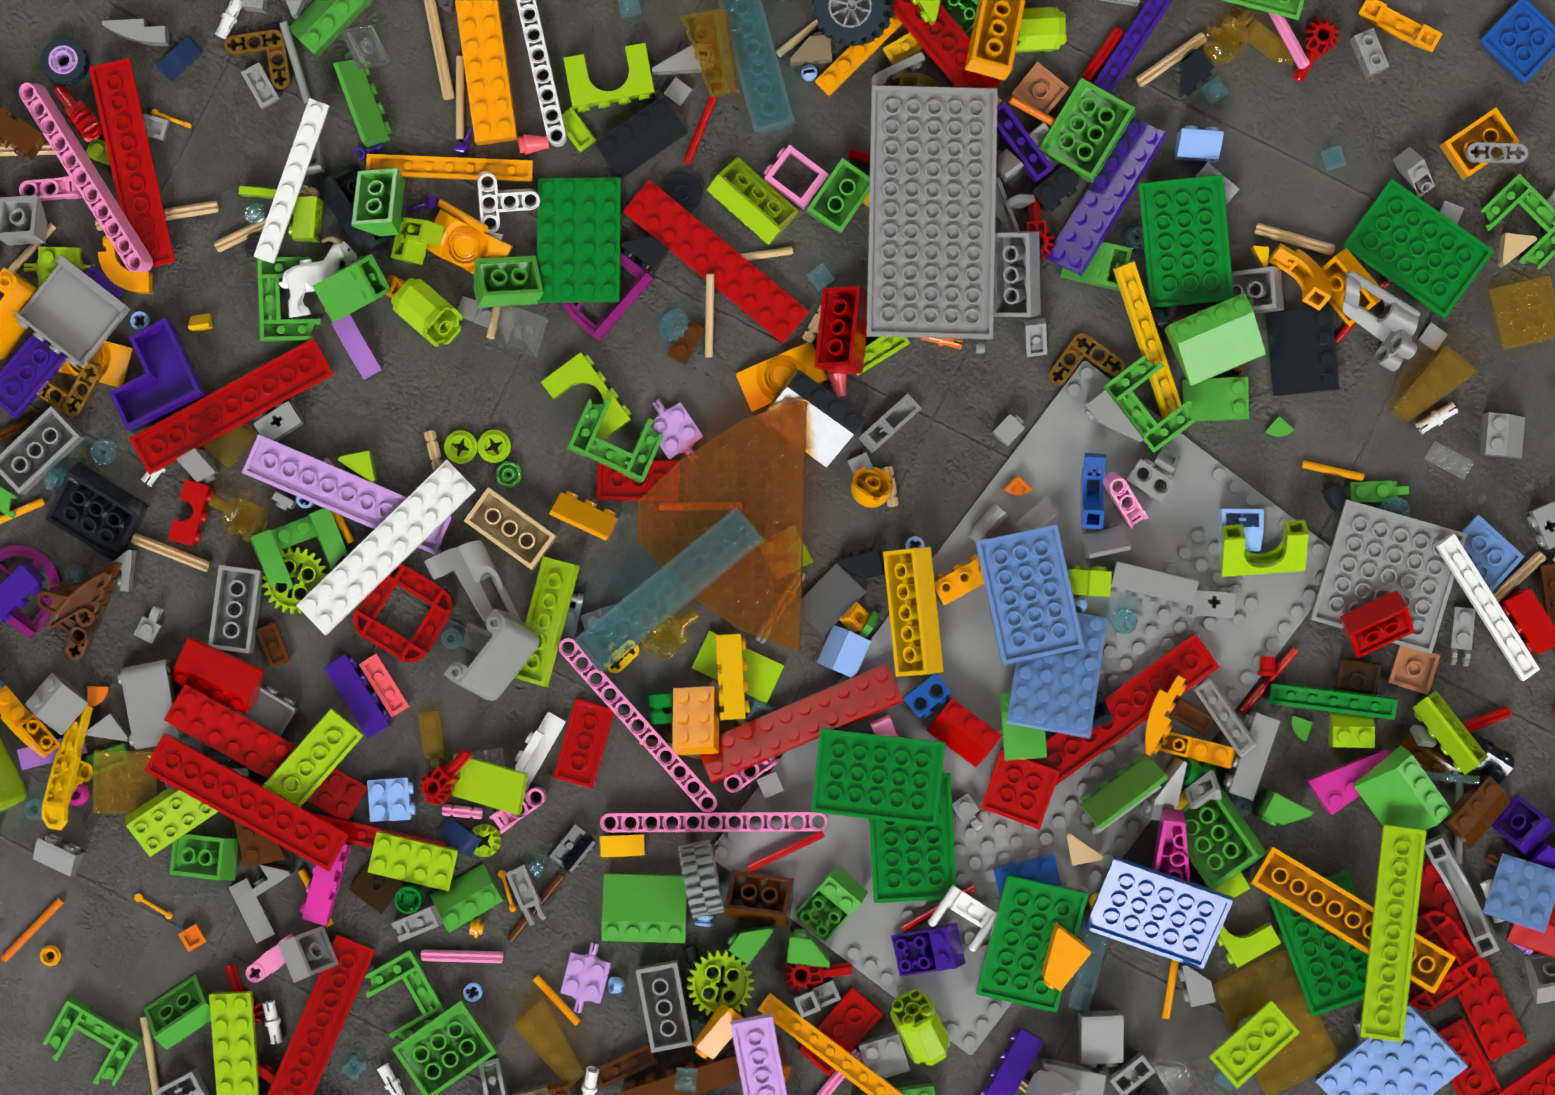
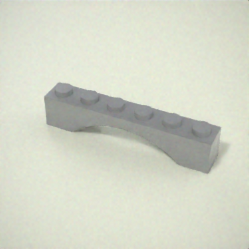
M1445 833L1426 840L1425 850L1433 866L1447 886L1480 958L1500 951L1501 943L1486 914H1483V908Z

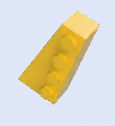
M741 634L716 635L720 720L746 719V713H750L749 700H745L744 692H748V679L743 678V671H747V659H742V650H746L745 638H741Z

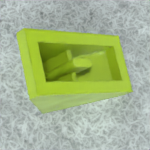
M371 451L339 457L338 461L372 483L377 482Z

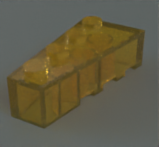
M714 9L680 16L682 23L685 24L687 29V37L695 50V58L701 66V73L710 97L739 94L728 10Z
M1444 345L1388 410L1403 423L1409 422L1479 371L1448 345Z
M544 995L514 1023L513 1027L563 1081L568 1080L571 1087L585 1074L586 1068L559 1022L549 1000Z

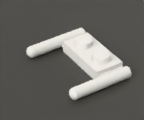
M952 885L928 923L930 926H935L949 907L981 928L969 945V950L975 952L992 928L996 912Z

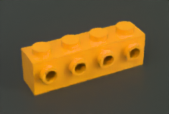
M977 554L970 557V563L964 565L961 562L952 567L953 572L945 575L943 572L934 577L935 592L943 606L984 584Z

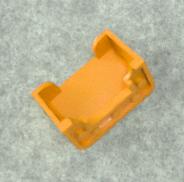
M4 267L0 271V291L5 294L0 300V360L5 359L27 330L16 322L19 318L14 315V312L19 314L39 289L16 272Z

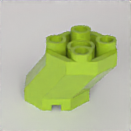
M1057 7L1023 9L1015 53L1050 52L1058 50L1061 45L1066 43V14L1060 11Z
M408 279L391 299L393 311L434 347L440 346L438 345L440 343L444 345L450 344L461 330L459 319L462 321L463 316L421 279Z
M914 989L895 998L891 1005V1019L903 1041L906 1052L914 1063L926 1062V1065L932 1066L945 1059L948 1053L947 1049L950 1046V1039L938 1016L935 1005L928 995Z

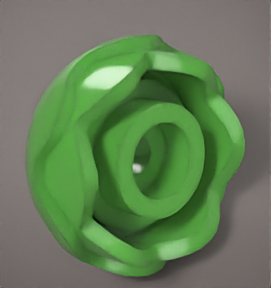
M505 461L496 469L497 481L502 486L513 487L521 480V469L516 463Z

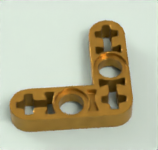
M267 30L233 35L225 40V50L232 56L267 52L272 85L280 91L287 90L290 87L291 75L287 47L283 34L280 31ZM273 35L281 38L277 41V45H274L273 42H266L267 47H265L263 36L267 40L273 39ZM254 37L260 39V45L257 48H251L249 45V41ZM242 39H245L247 49L244 50L243 46H237L236 51H233L229 45H232V41H235L237 44H243ZM282 55L284 58L283 64L279 66L274 65V56ZM285 69L286 71H281V74L286 81L280 86L276 82V80H279V73L277 71L274 72V70Z
M1080 333L1072 339L1048 373V380L1054 386L1062 385L1083 357L1112 377H1116L1125 370V363L1089 335ZM1085 338V344L1089 347L1092 343L1095 345L1090 350L1089 355L1085 353L1088 350L1086 347L1082 346L1079 348L1077 346L1079 344L1076 341L1077 339ZM1100 349L1104 352L1103 360L1097 361L1093 358L1094 350ZM1066 354L1075 356V363L1073 365L1065 364L1064 357ZM1108 356H1111L1112 359L1109 361L1113 364L1118 362L1121 370L1112 372L1111 365L1107 363L1104 367L1102 364L1107 360ZM1060 363L1064 368L1069 369V372L1067 373L1064 370L1061 374L1062 381L1057 380L1055 382L1052 373L1059 372L1061 367H1058V364Z
M88 363L81 369L70 391L50 380L37 396L68 416H77L86 408L102 378L103 368L99 363ZM94 368V373L96 375L91 376L89 380H86V378H89L91 374V371L89 369ZM80 384L86 385L88 389L86 395L79 392ZM54 390L60 392V401L53 399L52 393ZM77 401V403H76V405H75V407L77 408V410H74V411H73V410H72L73 406L70 405V404H72V403H74V402Z

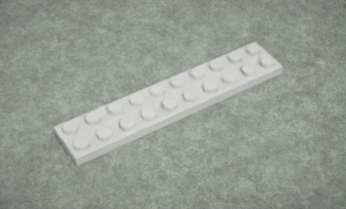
M446 460L296 606L327 636L456 511L476 489Z

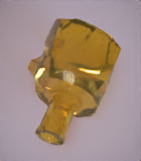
M1244 9L1237 19L1235 17H1226L1219 28L1211 27L1208 29L1207 35L1214 41L1204 43L1203 51L1212 62L1216 64L1229 63L1246 47L1250 37L1246 26L1254 19L1253 14L1247 17L1251 13L1249 10Z
M213 494L210 498L208 505L224 512L222 523L226 527V534L232 537L234 534H239L243 537L242 540L251 543L250 538L265 531L268 514L266 509L237 495L230 502L217 494Z
M690 609L679 620L671 615L665 617L654 615L651 620L655 626L652 629L645 627L641 631L644 649L655 658H659L662 661L669 660L687 643L689 636L686 633V629L699 620V616L693 609Z

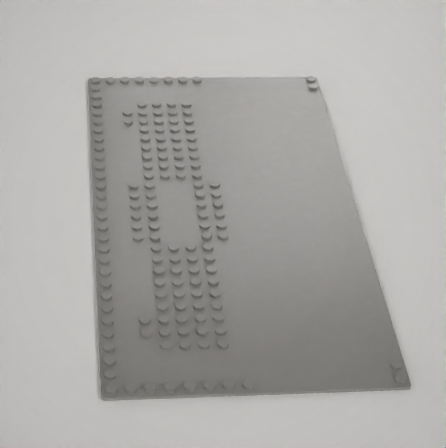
M1083 361L932 558L934 577L943 572L945 575L953 572L952 567L961 562L964 565L971 562L970 557L976 555L977 550L975 541L968 536V533L995 503L1008 516L991 534L989 539L1057 525L1067 569H1071V565L1084 566L1083 570H1092V567L1098 566L1107 567V571H1110L1112 562H1121L1199 581L1198 586L1210 587V591L1218 592V588L1231 589L1230 593H1236L1234 618L1190 615V606H1187V609L1173 607L1172 602L1169 601L1166 604L1151 601L1152 597L1146 596V599L1132 597V592L1126 591V594H1120L1110 590V597L1082 595L1081 599L1084 600L1086 598L1088 602L1084 614L1107 618L1097 692L1102 691L1104 698L1196 633L1220 667L1179 697L1210 714L1194 691L1196 687L1210 677L1215 681L1235 710L1260 678V675H1257L1260 657H1276L1314 607L1331 547L1308 530L1309 537L1305 571L1222 577L1218 551V509H1264V531L1260 552L1249 551L1257 554L1275 549L1283 538L1284 521L1296 520L1180 433L1164 445V447L1181 458L1175 470L1170 474L1173 476L1171 480L1175 484L1162 503L1158 504L1127 483L1138 503L1147 514V520H1141L1130 530L1123 521L1105 486L1103 488L1104 523L1103 529H1098V531L1106 529L1105 525L1118 523V526L1124 525L1131 550L1086 559L1081 534H1085V529L1089 528H1082L1080 510L1081 477L1085 453L1106 454L1105 475L1110 472H1116L1125 480L1139 459L1144 461L1146 458L1154 463L1162 447L1153 453L1144 440L1137 443L1097 424L1094 420L1091 422L1084 413L1086 410L1084 406L1105 391L1103 386L1111 381V379L1087 361ZM1146 407L1158 423L1163 420ZM1158 465L1154 467L1159 472L1163 470ZM1144 468L1138 469L1137 476L1142 480L1146 479L1147 471ZM1019 475L1033 490L1027 494L1017 496L1011 495L1003 489ZM1157 480L1154 487L1157 491L1161 492L1164 490L1165 484L1162 480ZM1115 481L1112 487H1115L1118 484V481ZM1128 497L1124 498L1122 503H1125ZM984 584L944 606L936 594L944 672L937 673V675L950 689L951 693L948 695L1002 735L999 695L1000 693L1011 692L1015 663L1001 664ZM1214 596L1211 600H1208V604H1212V608L1214 604L1218 603V600H1214ZM890 615L871 638V644L857 675H860L888 663L902 698L931 675L896 677ZM843 675L837 684L850 679V677ZM939 684L932 685L930 689L933 696L940 695L942 687ZM918 697L914 701V706L917 709H922L926 705V701L922 697ZM904 701L839 730L875 734L870 722L889 714L899 737L941 742L927 732L926 729L946 702L942 705L937 703L933 706L932 709L934 711L926 718L923 716L918 718ZM1168 713L1165 714V717L1171 720L1170 725L1173 726L1170 732L1211 742L1220 730L1214 721L1207 735L1204 736L1171 717ZM1148 719L1055 786L1040 830L981 809L1001 749H1003L1002 737L977 767H974L945 745L942 773L951 774L952 803L968 793L980 810L975 813V816L983 826L975 831L969 820L966 819L962 822L952 808L957 888L962 890L973 884L977 891L970 896L997 912L1000 896L993 868L1054 854L1061 885L1088 892L1087 905L1090 896L1101 887L1113 857L1123 858L1151 819L1143 814V801L1095 836L1090 830L1095 825L1079 804L1083 802L1081 798L1089 792L1094 794L1098 791V786L1103 781L1108 779L1110 782L1116 777L1115 773L1122 767L1127 769L1131 766V761L1140 754L1142 756L1146 754L1145 743ZM1045 731L1046 740L1057 732ZM819 738L785 752L780 757V762L768 773L776 771L784 791L765 799L760 786H758L739 812H811ZM1158 751L1156 755L1152 753L1149 756L1163 772H1165L1175 757L1186 758L1163 751ZM826 814L828 825L822 830L825 838L750 872L794 878L790 918L801 927L806 928L814 937L844 960L850 962L853 967L894 998L914 989L920 990L921 993H926L934 1003L950 1041L967 1054H974L1012 1004V1002L976 995V988L992 928L977 950L972 952L969 950V945L981 928L949 907L935 926L957 922L966 963L956 969L907 976L899 975L891 935L904 933L901 925L939 904L942 900L874 903L869 819ZM798 815L794 816L792 824L795 827H801L803 825V818ZM819 815L815 816L813 824L816 827H822L824 825V818ZM735 816L730 825L737 828L740 826L741 821L739 817ZM753 816L750 821L751 825L756 828L760 827L762 823L761 818L758 816ZM774 816L771 819L774 827L778 828L782 825L781 817ZM818 831L723 832L712 847L715 861L731 873L732 870L749 872L747 864ZM1066 832H1069L1103 855V859L1072 866L1065 838ZM837 865L866 889L868 893L855 911L824 942L793 915ZM928 919L909 931L928 928L932 926L929 925Z

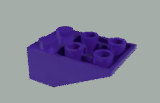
M957 922L891 935L900 976L956 969L966 963Z

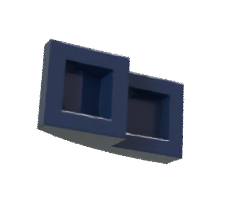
M188 36L156 66L170 81H173L187 66L193 64L203 53V50Z
M451 816L447 818L438 832L446 841L469 857H472L483 840Z

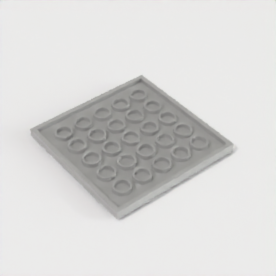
M1345 499L1310 619L1343 629L1340 616L1397 590L1408 607L1414 633L1392 643L1432 654L1454 580L1453 573L1435 545L1452 533L1456 535L1461 545L1464 546L1467 533Z

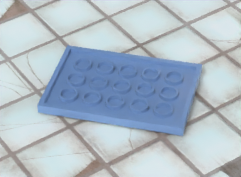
M1057 525L975 542L1002 665L1084 648Z
M1077 612L1084 648L1015 663L1006 724L1090 738L1107 625L1106 617Z
M1408 1003L1403 1042L1365 1038L1319 1075L1315 1082L1328 1095H1433L1466 1069L1468 1064L1426 1019Z

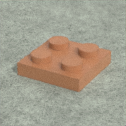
M1037 62L1011 95L1049 114L1069 90V87Z
M1398 645L1387 683L1429 695L1441 655L1430 654Z

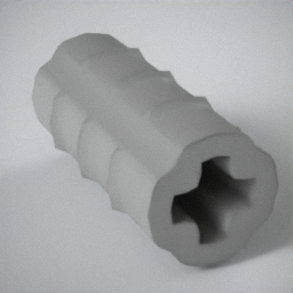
M994 503L985 515L980 518L979 522L973 526L968 536L975 542L989 539L1008 514Z

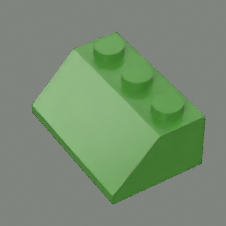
M842 158L806 212L822 224L842 233L868 195L870 177Z
M398 168L358 171L352 226L354 228L377 236L400 234L405 180Z
M536 256L475 259L474 293L477 307L538 304L537 300H540L544 292Z
M1267 789L1264 790L1254 809L1255 812L1259 813L1258 818L1274 826L1277 823L1285 825L1310 817L1313 814L1308 809Z
M485 863L454 880L449 891L439 889L430 895L449 933L505 899Z
M794 927V931L790 930L787 963L829 967V955L814 936L807 932L806 928Z
M196 974L144 1008L153 1038L167 1050L211 1021L209 993Z

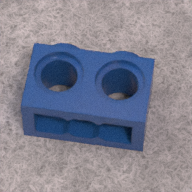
M933 673L905 695L903 700L918 718L921 716L926 718L934 711L932 709L933 706L937 703L942 705L950 698L948 694L951 691L937 673ZM934 684H939L942 687V692L938 696H933L930 692ZM918 697H922L926 701V705L922 709H917L914 706V701Z

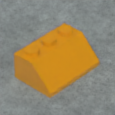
M1345 248L1321 269L1325 272L1332 287V297L1328 300V303L1350 327L1355 321L1342 312L1343 296H1345L1346 272L1353 270L1377 286L1379 285L1351 252ZM1360 286L1359 305L1369 311L1382 299Z
M568 490L566 494L561 492L549 514L605 541H609L619 520L615 517L616 513L606 508L604 511L596 509L597 504L587 499L585 503L577 500L578 495Z

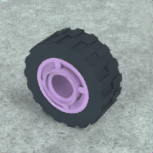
M61 37V39L56 38L46 44L47 46L43 48V53L40 56V64L43 72L50 80L63 86H72L75 83H79L82 78L84 79L90 64L88 54L78 42L70 38L65 39V37ZM64 58H69V63L61 66V61Z

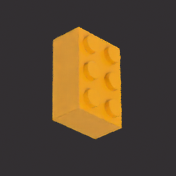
M1496 107L1439 147L1461 179L1464 180L1488 164L1473 163L1467 160L1465 150L1469 145L1475 142L1519 143L1520 141ZM1475 147L1471 154H1474L1475 158L1479 154H1486L1487 147H1485V151H1477V147ZM1497 147L1491 150L1493 158H1497L1502 154L1501 149Z
M714 686L673 688L672 749L677 755L719 753V692Z

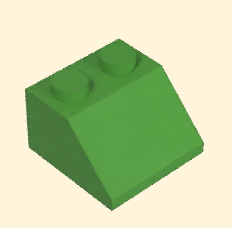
M767 924L741 928L739 932L734 931L728 939V950L749 965L772 934L773 926Z

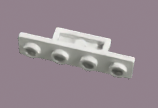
M550 712L546 714L538 730L535 733L530 732L525 741L528 744L524 751L520 750L514 760L518 762L515 770L528 773L525 792L566 723L563 719Z

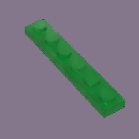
M1271 682L1269 704L1395 720L1398 702L1397 697Z

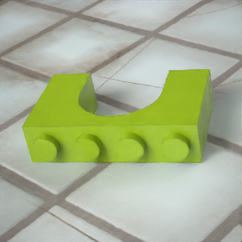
M646 43L625 46L629 75L624 85L614 91H602L590 82L584 54L565 57L564 63L573 109H578V112L589 111L590 107L593 106L607 108L611 106L610 103L618 102L619 105L631 103V99L639 98V101L651 99V96L655 95Z
M580 352L542 380L541 383L554 400L578 384H590L596 387L602 395L603 404L604 399H610L609 407L595 436L604 441L630 422L629 416L632 413L625 404L621 406L616 399L619 396L615 390L606 387L604 384L607 381L600 371L596 373L592 368L595 363L589 355L586 354L584 356Z
M1305 520L1284 521L1281 543L1272 551L1260 554L1251 553L1245 549L1246 538L1242 524L1221 526L1219 566L1222 577L1305 571L1309 537Z
M1240 872L1214 890L1235 898L1249 890L1250 887L1242 872ZM1269 923L1246 935L1240 936L1229 933L1224 925H1222L1216 939L1219 946H1224L1227 953L1224 955L1229 964H1234L1237 968L1281 944Z

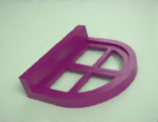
M621 253V266L631 273L636 280L620 297V302H611L613 306L596 325L579 311L584 303H578L577 306L574 303H562L569 316L598 342L605 337L654 281L648 273L644 272L623 253Z
M18 545L0 550V569L9 576L13 572L3 566L1 562L10 557L25 556L34 560L32 564L36 569L40 565L44 568L50 584L56 581L61 582L56 565L42 551L33 547ZM53 586L52 590L61 591V588ZM44 595L42 596V600L46 602V605L52 604V599L49 596L48 598ZM15 609L13 611L15 615L7 623L27 638H35L52 613L41 609L32 621Z

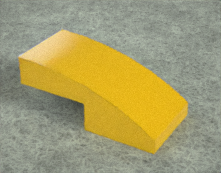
M644 834L599 836L600 857L645 855Z

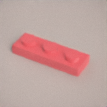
M377 653L359 664L391 717L410 707Z

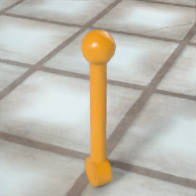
M157 109L151 110L152 116L162 117L189 129L192 127V124L160 113Z
M500 870L498 876L502 879L509 901V911L515 912L517 906L513 903L506 881V871Z
M138 893L134 896L135 901L145 903L165 915L166 919L173 918L172 912H166L144 899L142 894Z

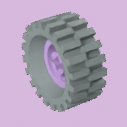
M710 840L678 846L684 884L693 918L725 912Z

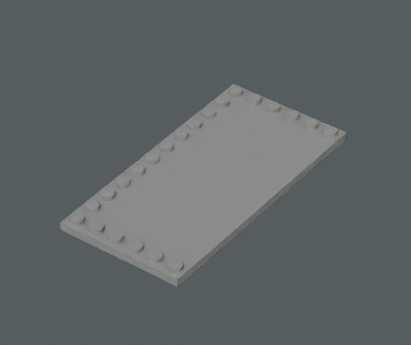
M872 85L867 337L993 339L998 88Z

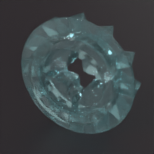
M673 309L662 316L658 330L661 337L667 341H677L679 337H684L685 330H689L687 325L690 321L687 318V314L682 310ZM674 322L678 323V325L675 326V330L671 328L674 326Z
M1399 497L1384 500L1378 508L1389 512L1390 510L1394 512L1400 510L1398 512L1400 515L1411 518L1412 511L1409 503Z

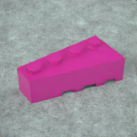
M1382 748L1316 776L1304 779V781L1326 812L1334 815L1360 796L1353 787V784L1391 753L1388 749Z
M1162 808L1151 869L1190 882L1183 810Z
M344 844L330 871L314 864L312 882L309 881L306 890L308 894L306 902L303 901L300 913L303 914L302 919L324 926L329 924L351 852V844Z

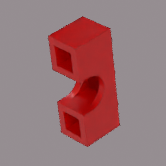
M185 479L179 499L189 502L193 508V513L186 521L173 519L168 537L169 540L190 546H196L197 543H200L203 531H200L202 523H206L209 513L206 509L208 503H211L214 497L213 486Z

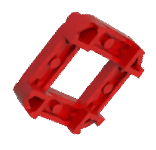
M400 564L354 611V626L362 638L369 640L398 658V660L417 662L429 653L453 613L454 601L446 589L410 567ZM397 585L432 606L411 641L376 620Z
M1438 908L1427 910L1417 916L1415 933L1423 938L1428 937L1433 932L1437 933L1452 955L1456 957L1455 959L1459 965L1446 973L1435 994L1410 981L1408 1002L1414 1008L1416 1007L1421 1010L1432 1011L1437 1009L1443 1002L1470 984L1476 983L1482 971L1481 958L1454 919L1448 913Z

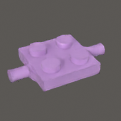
M660 399L652 403L659 414L650 426L657 435L664 434L660 447L670 460L684 452L691 462L698 459L699 457H697L692 447L704 435L682 402L669 409H665Z
M591 942L588 954L570 953L560 993L570 995L576 999L573 1011L577 1013H582L584 1001L602 1003L612 963L601 960L596 956L599 947L598 943Z

